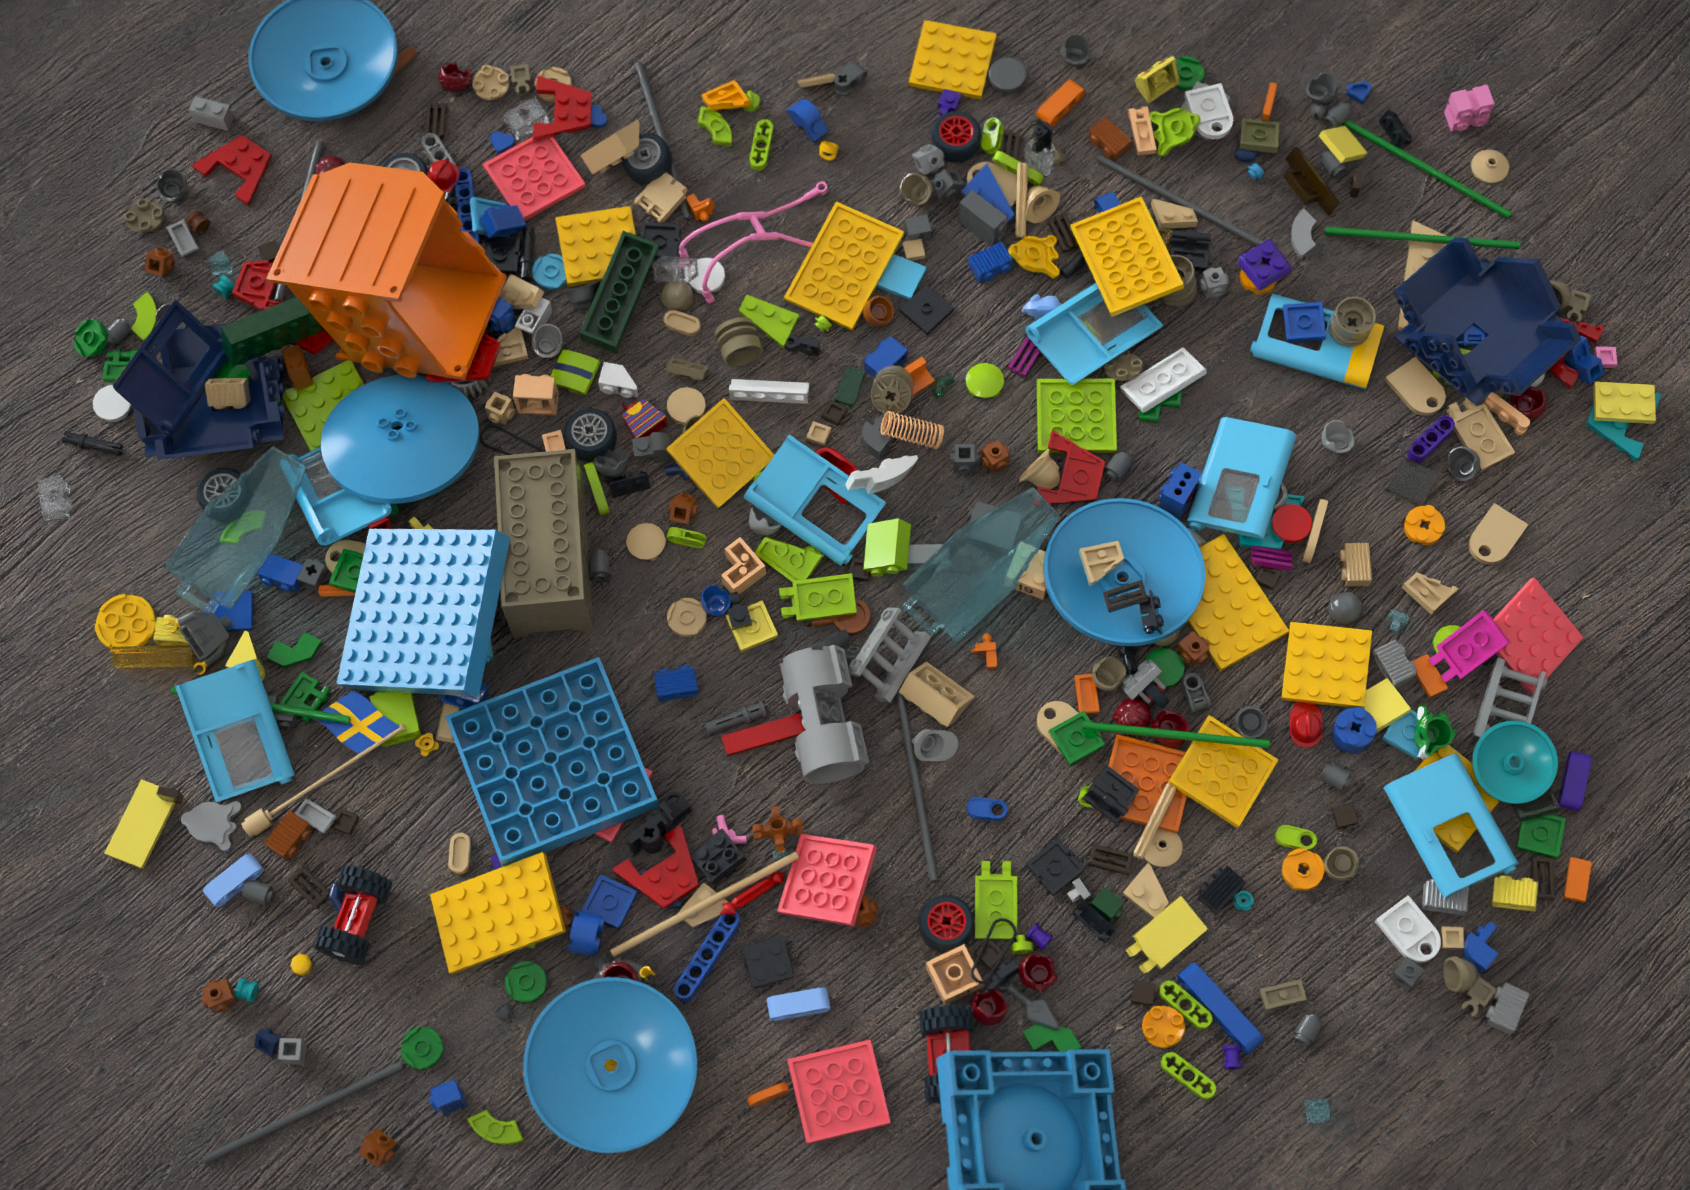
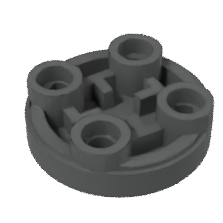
M1001 58L995 61L989 70L990 85L1007 95H1013L1015 91L1024 85L1026 80L1025 67L1020 61L1013 58Z

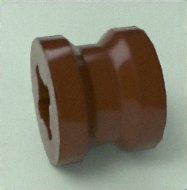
M197 210L187 217L186 224L193 228L196 234L200 235L207 231L210 226V220L203 217V214Z

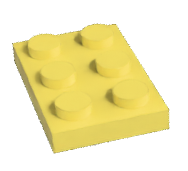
M1595 382L1593 384L1595 421L1655 423L1654 385Z

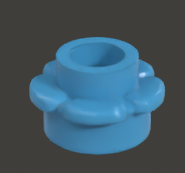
M1256 163L1248 166V175L1253 180H1261L1265 174L1263 169Z

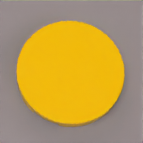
M126 594L118 595L109 599L99 609L100 612L96 619L95 631L100 641L113 651H135L144 646L155 632L156 614L151 605L142 597Z

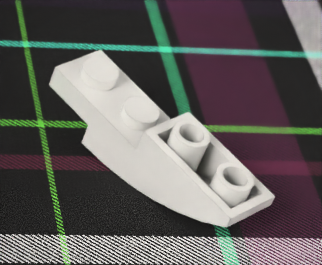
M915 455L903 456L897 459L888 458L881 462L879 468L854 471L845 483L848 491L865 488L867 493L871 494L892 487L907 476L918 460V457Z

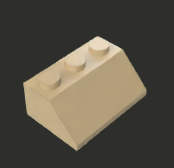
M639 121L632 122L581 154L592 175L598 171L603 173L610 168L609 164L615 166L622 161L621 157L627 159L634 154L633 150L639 146Z
M927 661L908 674L899 690V693L904 695L906 700L915 703L923 712L930 714L939 724L949 727L959 718L975 697Z

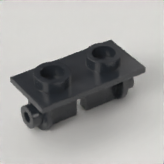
M1387 109L1380 118L1379 123L1394 146L1401 148L1404 143L1409 145L1412 142V136L1406 128H1402L1403 124L1398 118L1397 113Z
M1039 118L1037 127L1033 132L1034 143L1032 150L1036 153H1040L1045 148L1050 151L1053 136L1051 125Z
M641 470L640 472L629 474L630 478L625 476L612 478V480L608 481L612 497L616 498L651 489L647 471L643 472Z
M1149 590L1150 596L1147 595L1148 601L1139 603L1141 614H1149L1141 617L1143 630L1148 635L1153 634L1154 630H1158L1162 634L1161 627L1164 626V621L1158 608H1161L1160 599L1154 595L1152 590Z
M1086 901L1073 913L1075 920L1078 919L1099 938V941L1102 940L1104 943L1108 941L1117 929Z

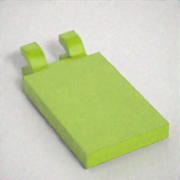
M852 573L792 581L793 587L779 588L781 600L792 597L793 607L781 608L783 619L796 616L797 622L857 614Z
M982 861L981 876H975V939L985 940L992 923L999 918L1010 920L1017 930V876H1011V861H1003L1002 874H990V861ZM1005 921L998 922L989 940H1011L1014 934L1012 926Z

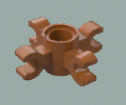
M772 806V817L768 820V825H752L754 840L770 837V840L776 844L777 853L785 852L784 841L788 838V834H803L802 819L796 818L791 822H786V819L780 816L779 806Z

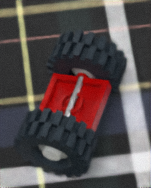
M344 865L336 884V888L346 893L334 928L320 927L313 948L333 959L362 965L370 947L369 941L364 940L363 937L368 929L371 915L375 910V904L386 903L393 882L387 879V877L374 873L371 870H366L362 867L358 868L353 865Z
M935 1006V1008L930 1007L919 1012L921 1035L927 1038L929 1076L924 1078L927 1102L941 1104L937 1058L948 1051H971L970 1033L974 1031L973 1010L969 1006Z

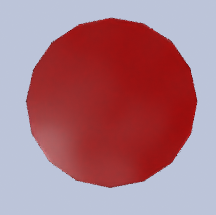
M1288 504L1277 509L1273 515L1271 525L1274 534L1280 540L1288 543H1297L1309 535L1312 519L1303 507Z

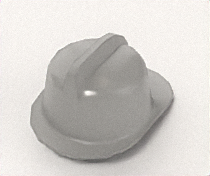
M924 729L911 740L914 744L915 756L921 761H946L953 757L958 749L956 735L946 730Z

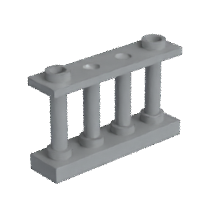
M888 607L883 611L880 621L861 651L850 663V676L862 675L877 688L874 697L879 702H891L931 638L927 632L915 631L913 633L898 620L897 617L901 612L900 608ZM892 625L908 638V643L904 649L887 635ZM881 642L898 655L894 665L876 651ZM871 658L888 672L883 682L866 668Z
M1497 658L1494 660L1472 738L1479 740L1491 728L1487 722L1489 716L1492 717L1493 715L1511 721H1523L1531 724L1540 691L1544 690L1547 684V678H1544L1546 672L1541 671L1536 678L1507 669V666H1504L1506 661L1504 659ZM1505 676L1535 685L1532 697L1501 688L1502 686L1498 685L1500 678ZM1501 696L1528 704L1527 715L1523 716L1496 708V705L1493 704L1494 698Z

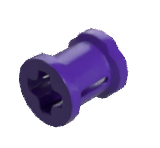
M1036 923L1026 934V938L1033 940L1040 946L1039 949L1042 951L1050 943L1053 935H1048L1039 927L1040 924Z
M1240 1045L1222 1047V1051L1225 1052V1070L1243 1068V1064L1240 1062V1050L1242 1049Z

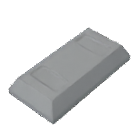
M184 219L167 227L181 257L199 250Z
M307 798L295 813L324 834L337 818Z

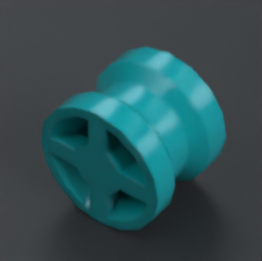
M222 275L220 281L215 283L212 288L223 299H227L229 293L233 291L235 284L229 278Z
M241 978L236 986L235 998L239 1000L244 998L247 1002L253 1003L259 991V983H250L247 979Z

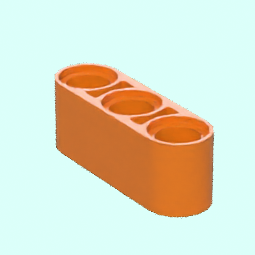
M1069 79L1040 106L1036 112V117L1053 127L1083 98L1086 90L1072 79Z

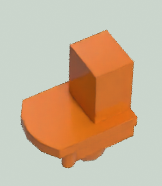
M695 194L686 197L687 205L696 221L700 219L704 222L708 221L709 215H713L712 211L715 206L713 200L708 198L699 202Z
M985 633L982 636L983 643H976L975 648L971 649V653H986V668L994 669L997 668L996 642H991L992 637L989 633Z

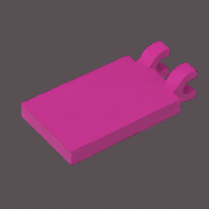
M1485 609L1438 644L1436 647L1439 652L1428 660L1432 666L1438 665L1444 660L1447 662L1451 669L1441 675V678L1446 683L1457 675L1460 679H1463L1511 642Z

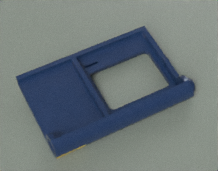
M175 299L114 382L113 388L161 432L174 436L206 391L205 383L209 379H214L228 360L222 348V338L218 339ZM181 322L185 323L208 345V350L184 383L176 378L156 358Z

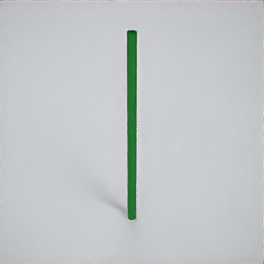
M173 686L171 694L178 695L176 687ZM270 703L274 712L350 724L351 716Z
M1083 721V730L1269 748L1270 740Z

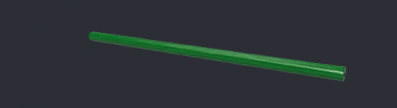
M1346 121L1344 126L1505 218L1509 219L1511 216V211L1354 122Z
M1326 227L1325 234L1442 244H1448L1454 238H1464ZM1468 238L1471 246L1520 250L1521 242Z

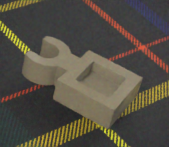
M528 64L510 66L512 84L516 86L517 96L520 97V91L523 89L527 91V95H530L528 84L531 83Z
M1572 289L1571 300L1566 307L1570 311L1565 319H1570L1571 316H1574L1577 319L1576 323H1580L1582 314H1585L1591 294Z
M1478 977L1474 987L1466 993L1471 999L1465 1001L1461 1005V1009L1464 1010L1467 1005H1471L1473 1011L1470 1016H1475L1478 1012V1005L1480 1004L1485 1007L1497 989L1481 977Z

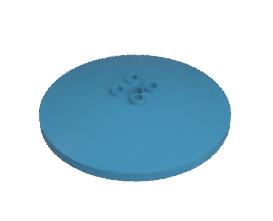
M287 0L273 9L256 29L249 49V69L258 92L276 110L300 120L330 121L362 110L381 95L395 72L398 46L389 20L377 6L368 0ZM326 60L331 61V63L327 66L322 65V63Z
M394 375L371 381L344 397L327 418L321 435V452L325 466L339 486L352 495L368 501L389 504L406 503L434 495L456 481L469 467L476 454L480 432L477 416L472 404L454 386L447 382H427V376L416 375L415 378ZM396 426H402L400 430L393 429Z
M1105 499L1090 503L1074 511L1054 531L1044 558L1043 573L1046 589L1060 615L1084 635L1097 641L1117 646L1151 644L1177 632L1196 611L1205 585V566L1202 553L1189 530L1167 511L1150 503L1134 499ZM1119 541L1124 561L1093 586H1089L1079 555L1080 548ZM1124 575L1127 581L1120 582L1117 576ZM1142 580L1146 594L1150 596L1149 590H1152L1154 595L1160 599L1161 608H1158L1164 621V626L1161 627L1162 634L1158 630H1154L1153 634H1146L1143 630L1141 617L1149 614H1141L1139 604L1109 613L1103 592ZM1140 588L1109 597V599H1113L1123 594L1140 590Z
M615 977L598 978L582 982L564 991L548 1004L539 1015L532 1027L525 1047L524 1081L528 1096L536 1113L544 1124L561 1139L574 1146L593 1152H625L654 1141L664 1134L682 1115L695 1085L697 1074L696 1047L685 1018L678 1008L662 993L646 984L631 979ZM609 1059L617 1062V1068L613 1072L605 1069V1063Z

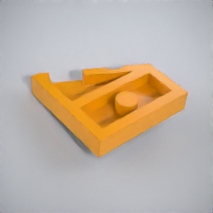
M735 80L701 94L703 101L710 110L750 106V100Z

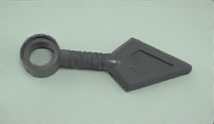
M1012 978L1007 986L1001 987L998 985L996 987L1002 993L1009 992L1014 995L1016 999L1026 1006L1028 1021L1056 1030L1060 1028L1046 999L1031 1000L1026 997L1024 993L1020 992L1012 984Z

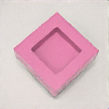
M1596 347L1594 353L1596 357L1601 359L1603 368H1616V347Z

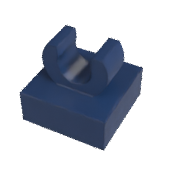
M268 1028L266 1031L260 1029L256 1034L254 1047L273 1057L277 1052L281 1034L279 1033L275 1037L271 1034L272 1028Z

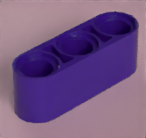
M1441 416L1412 443L1407 453L1408 461L1414 465L1424 462L1450 437L1455 426L1454 420L1449 416ZM1440 426H1445L1448 430H1444ZM1427 438H1431L1435 442H1430L1427 440ZM1414 451H1419L1422 455H1417Z
M1575 751L1569 752L1558 799L1559 807L1577 812L1580 811L1592 756Z

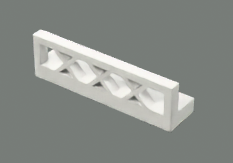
M732 379L729 386L730 400L808 404L809 383Z

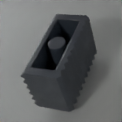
M1228 865L1224 869L1218 868L1212 875L1213 881L1210 884L1205 882L1198 890L1200 893L1198 900L1216 916L1233 899L1234 895L1240 892L1246 883Z

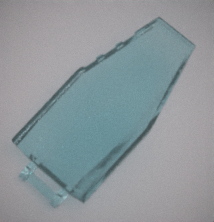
M274 446L255 461V464L248 471L239 475L240 478L232 485L229 484L224 492L217 498L214 497L208 503L164 566L165 569L183 581L175 596L180 599H186L207 614L214 613L219 604L232 610L278 544L307 468ZM189 587H193L212 599L210 604L205 603L188 592Z
M1031 487L960 528L902 584L911 595V598L900 609L903 612H907L930 636L941 627L958 643L1017 586L1018 580L1029 567V563L1034 555L1040 550L1039 547L1054 528L1060 515L1034 487ZM916 602L935 621L933 625H930L914 609L913 605Z

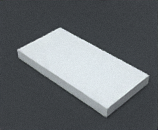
M1181 348L1120 386V389L1145 413L1206 375L1207 371L1186 349Z

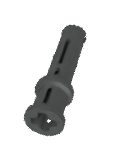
M759 700L757 704L748 707L742 706L740 711L705 722V726L710 735L742 722L749 724L751 720L762 716L764 718L767 717L762 700Z

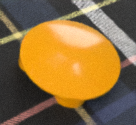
M1154 1006L1143 1019L1142 1031L1147 1041L1152 1045L1168 1048L1176 1045L1182 1039L1185 1032V1023L1183 1016L1175 1009L1168 1006Z

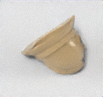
M1043 186L1030 188L1027 192L1026 220L1032 223H1040L1049 218L1060 202V193Z
M1049 449L1023 472L1019 482L1028 480L1038 487L1052 489L1060 483L1059 467L1050 458Z

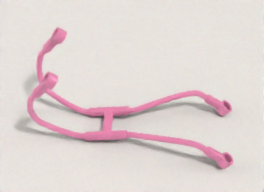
M819 182L816 188L787 205L766 213L764 211L742 212L725 217L697 229L681 242L679 246L680 258L684 265L687 266L692 261L684 246L695 236L708 229L737 219L750 220L757 232L738 240L711 261L702 283L703 296L708 304L715 301L709 287H707V282L714 265L741 244L749 240L763 241L781 238L812 247L813 243L785 234L777 232L766 233L758 219H765L806 200L808 201L817 195H825L828 192L825 182Z

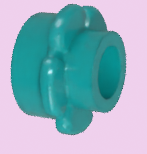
M1241 891L1233 897L1235 901L1234 906L1239 910L1247 911L1254 904V898L1248 891Z

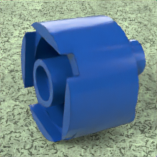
M1362 707L1346 709L1339 714L1334 723L1332 740L1336 747L1343 752L1346 751L1351 754L1362 753L1368 749L1376 735V722L1373 716Z
M576 910L569 938L571 942L568 945L567 952L591 957L598 955L600 938L597 937L603 933L605 918H601V915Z

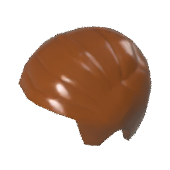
M874 296L866 302L863 308V315L868 324L874 327H882L893 320L894 307L887 297Z

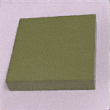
M1242 118L1239 149L1277 153L1279 122Z

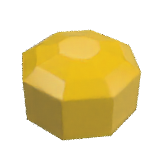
M299 954L293 957L290 966L295 974L304 976L311 972L313 963L307 955Z

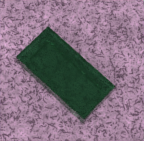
M846 366L835 402L854 407L865 371Z

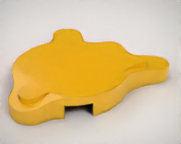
M1049 235L1046 238L1026 236L1009 247L1008 252L1010 256L1025 270L1043 272L1051 278H1057L1060 274V270L1052 262L1056 261L1059 257L1054 249V245L1057 242V238L1054 235Z

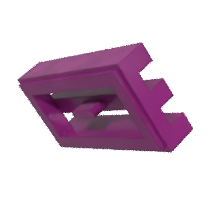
M1026 337L1008 366V370L1023 378L1026 377L1041 353L1029 337ZM1027 345H1030L1018 366L1014 368ZM1036 348L1037 350L1023 372L1020 371L1032 350Z
M1253 545L1251 549V565L1291 571L1292 552Z

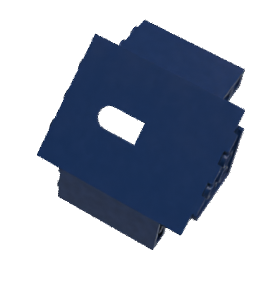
M1454 238L1393 291L1396 301L1404 313V318L1409 323L1394 338L1476 406L1487 398L1491 392L1520 396L1581 340L1574 323H1565L1557 316L1561 305L1539 259L1497 257L1492 263L1486 258H1482L1479 261L1468 238ZM1474 324L1488 336L1469 353L1462 354L1456 339Z
M230 323L208 325L206 328L220 339L222 338L221 327ZM190 328L176 329L160 350L162 364L184 383L208 350V345ZM283 355L263 358L256 357L243 364L247 367L251 376L249 383L251 402L248 406L240 409L213 412V406H208L205 391L174 436L161 432L133 407L138 438H142V442L145 443V456H157L158 460L248 449L254 448L259 443L283 440V415H285L283 394H285Z

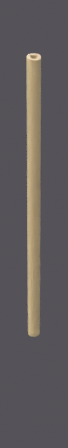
M795 851L612 948L610 951L613 957L798 860L797 852Z

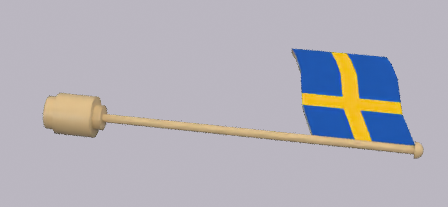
M355 691L350 692L323 710V712L351 716L350 724L312 719L326 726L342 744L358 755L270 812L268 809L264 811L260 808L245 818V821L241 823L242 827L249 837L262 833L273 825L271 822L274 820L272 815L402 730L404 732L406 727L402 724L398 726L383 716L361 694Z

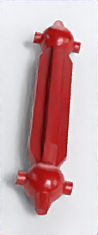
M773 872L769 874L770 878L763 879L735 897L732 902H724L720 914L735 915V909L742 908L770 890L774 884H782V878L785 873Z

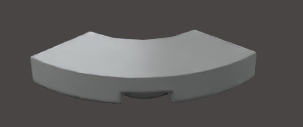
M1305 209L1298 213L1291 230L1292 246L1300 258H1303L1316 246L1312 240L1311 230L1317 221Z

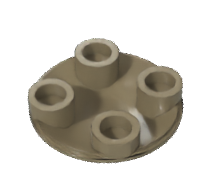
M145 198L139 199L125 214L128 227L138 233H148L157 229L164 218L162 208L157 203L148 201Z
M1126 350L1104 365L1106 375L1117 381L1131 380L1137 377L1143 369L1142 360L1138 356L1130 354L1129 350Z

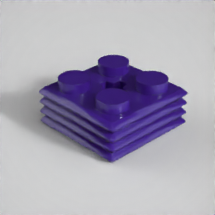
M1270 239L1239 256L1238 260L1239 266L1259 291L1290 274L1291 265Z

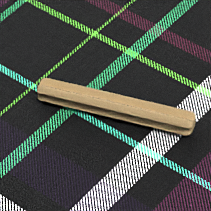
M1018 163L1016 238L1026 237L1027 163Z
M1166 784L1134 850V856L1140 859L1144 858L1177 788L1175 786Z

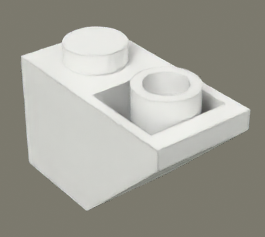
M541 298L536 309H524L515 327L534 334L539 326L547 323L553 312L550 301Z
M603 363L598 381L600 391L609 395L613 393L619 394L625 398H638L637 386L623 365Z

